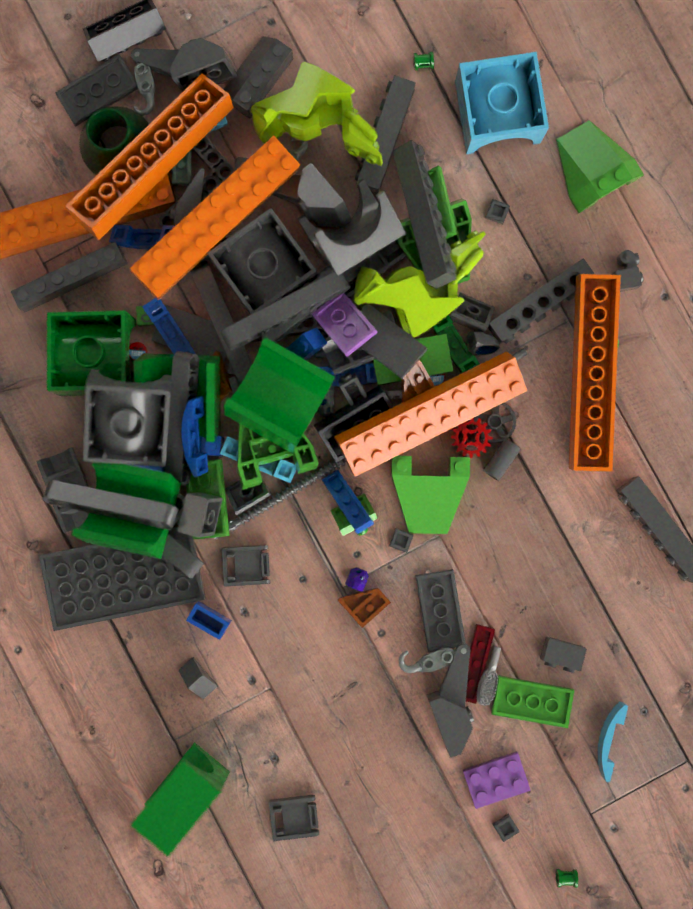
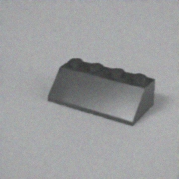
M261 37L236 72L237 77L231 79L224 89L230 94L233 107L249 119L252 117L251 107L254 103L265 99L293 60L292 49L276 38Z

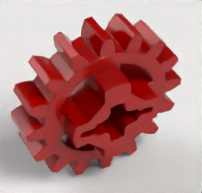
M472 418L470 421L458 425V429H452L456 432V435L451 436L452 439L456 440V442L452 443V446L457 445L456 452L462 450L463 457L467 453L470 458H473L475 453L480 457V451L486 453L485 447H491L488 440L493 439V437L489 436L488 433L492 429H486L488 423L486 422L482 425L481 418L477 422ZM473 424L478 427L475 430H470L467 425ZM479 431L475 436L476 442L470 441L466 443L467 439H469L468 433L474 434ZM460 432L464 434V438L461 443L459 440ZM483 432L485 434L484 443L480 441V434ZM474 445L477 450H468L466 447Z

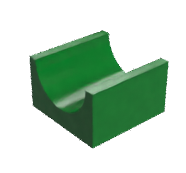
M126 311L47 312V391L59 396H86V383L91 369L99 370V373L108 379L133 383L129 364V341L132 328L136 327V319Z
M265 337L244 380L233 396L225 402L224 415L293 453L330 390L335 377Z
M143 353L134 361V383L152 382L161 379L163 375H172L173 357L175 354ZM198 355L197 397L203 396L205 414L198 418L199 436L206 438L207 442H215L220 433L221 356Z
M92 462L96 473V489L176 506L181 483L171 474L126 464ZM89 513L84 523L80 527L73 529L72 536L90 544L161 559L169 529Z
M194 742L145 802V807L130 826L169 857L219 796L230 771Z

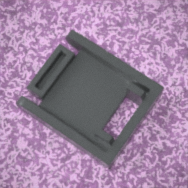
M268 545L222 548L224 587L270 584V579L263 580V576H270L269 553H261V550L268 549ZM227 558H235V576H228Z
M315 795L269 800L273 841L320 835L319 830H311L312 828H319L316 803H308L316 800ZM282 810L284 828H276L275 813Z

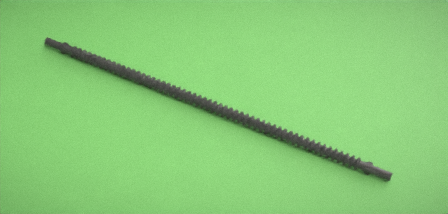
M523 348L512 356L517 361L526 356L527 352ZM345 458L337 463L335 460L333 462L329 461L328 465L324 464L323 468L319 467V470H314L313 474L310 472L309 476L305 475L304 479L300 478L299 482L295 481L294 485L290 484L291 487H286V490L281 489V493L276 492V496L271 495L272 498H267L266 502L262 501L261 505L257 504V507L253 506L252 510L248 509L247 513L243 512L242 516L238 515L237 519L228 521L229 532L236 530L241 524L245 525L246 521L249 523L251 518L254 520L255 516L259 517L260 513L264 514L265 510L269 511L268 508H274L273 505H278V502L283 503V499L288 500V496L292 497L293 493L297 494V491H302L303 487L311 486L312 482L316 483L317 479L321 480L322 476L326 477L327 473L331 474V471H336L337 467L340 469V465L345 466Z

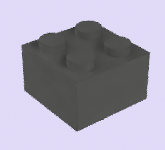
M203 492L186 493L182 501V515L178 519V532L198 538L215 535L223 498Z

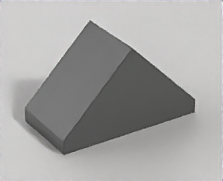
M194 657L178 670L188 689L202 699L218 687Z

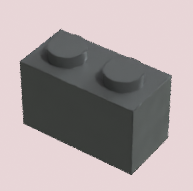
M546 636L540 659L545 661L544 665L556 668V665L563 666V670L574 673L575 670H582L587 649L577 644Z

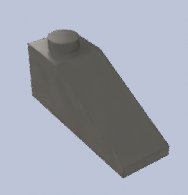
M201 168L198 170L175 204L174 209L171 208L170 220H173L172 225H177L201 203L205 169Z

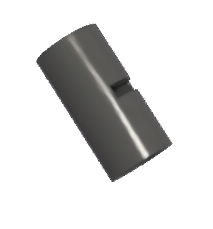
M505 439L483 471L495 480L500 481L521 449Z

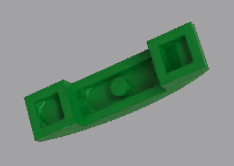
M449 315L432 327L436 335L447 334L451 359L461 373L480 365L475 355L468 351L467 345L454 327Z

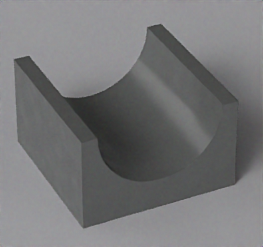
M272 208L207 253L250 315L288 296L306 282H312L317 278V270Z
M91 369L86 383L83 461L165 467L172 375H163L161 379L152 382L128 383L108 379L102 376L99 370Z

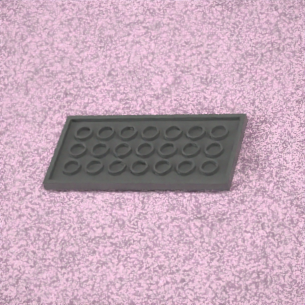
M179 526L170 529L168 534L197 557L193 536L178 532ZM95 544L39 555L53 631L206 599L200 570L191 579L163 555L161 559Z

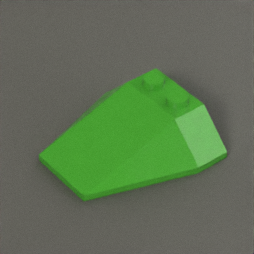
M590 120L556 140L568 195L578 213L593 206L599 199L623 185H629L644 176L636 160Z

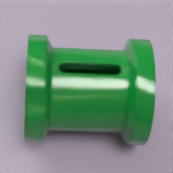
M433 51L429 52V54L421 55L414 53L415 71H418L419 68L434 69Z
M556 869L557 887L573 886L578 888L577 870L561 871Z

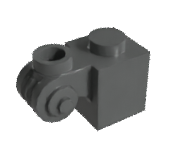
M630 250L623 251L617 257V263L620 266H624V269L615 271L612 274L621 275L620 292L638 289L643 283V274L641 271L639 272V267H637V264L640 262L639 255Z

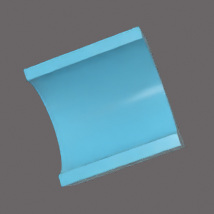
M537 52L459 63L455 86L466 155L473 154L484 145L505 139L527 138L532 140L533 144H540L549 126Z

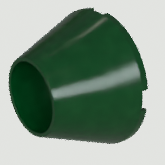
M114 106L96 111L85 123L80 134L79 147L84 163L97 175L149 123L143 116L138 115L134 110L127 107ZM114 126L127 128L126 137L121 144L109 149L99 147V140L107 129Z

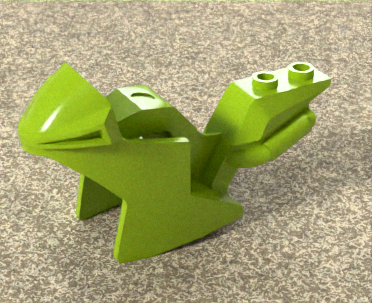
M302 62L292 88L256 102L251 107L254 129L263 143H266L272 136L279 139L286 132L293 138L309 141L322 135L323 128L336 124L342 126L343 143L345 150L354 157L360 156L373 165L378 164L381 166L383 164L382 154L379 152V145L376 141L378 138L376 131L357 114L358 110L353 108L351 94L355 90L336 76L316 65Z
M475 230L466 235L468 239L463 242L458 240L450 245L452 251L450 256L456 266V280L436 289L427 284L424 271L411 266L401 267L392 271L385 280L376 270L362 266L356 279L354 302L357 305L374 303L395 308L402 329L408 334L411 333L412 337H417L429 330L465 301L462 297H458V281L465 275H468L483 257L484 252L478 246V243L486 235L485 232H477Z

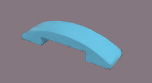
M227 436L220 454L238 461V440ZM283 459L258 466L260 471L288 483H291L296 472L295 464Z
M624 702L617 703L611 710L599 736L598 765L601 776L606 782L611 781L615 764L608 758L616 723L624 725L628 705Z

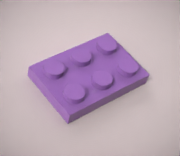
M345 293L329 300L312 313L314 319L346 357L377 334L376 329Z
M518 752L463 770L475 809L531 791Z

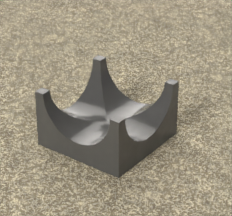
M364 179L356 182L359 190V205L352 217V221L346 226L335 229H321L311 224L305 215L297 218L318 257L337 275L406 234L386 193L382 190L375 194L376 200Z

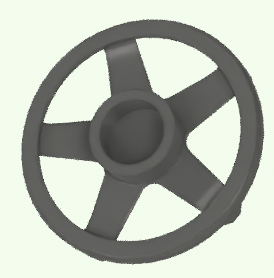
M506 403L500 405L505 406L511 415L500 416L498 405L492 408L491 415L482 413L474 417L476 422L477 418L487 422L486 429L496 430L501 439L488 440L490 443L503 442L515 430L516 416L512 408ZM513 420L512 429L506 435L502 424ZM484 432L480 434V438L485 440Z

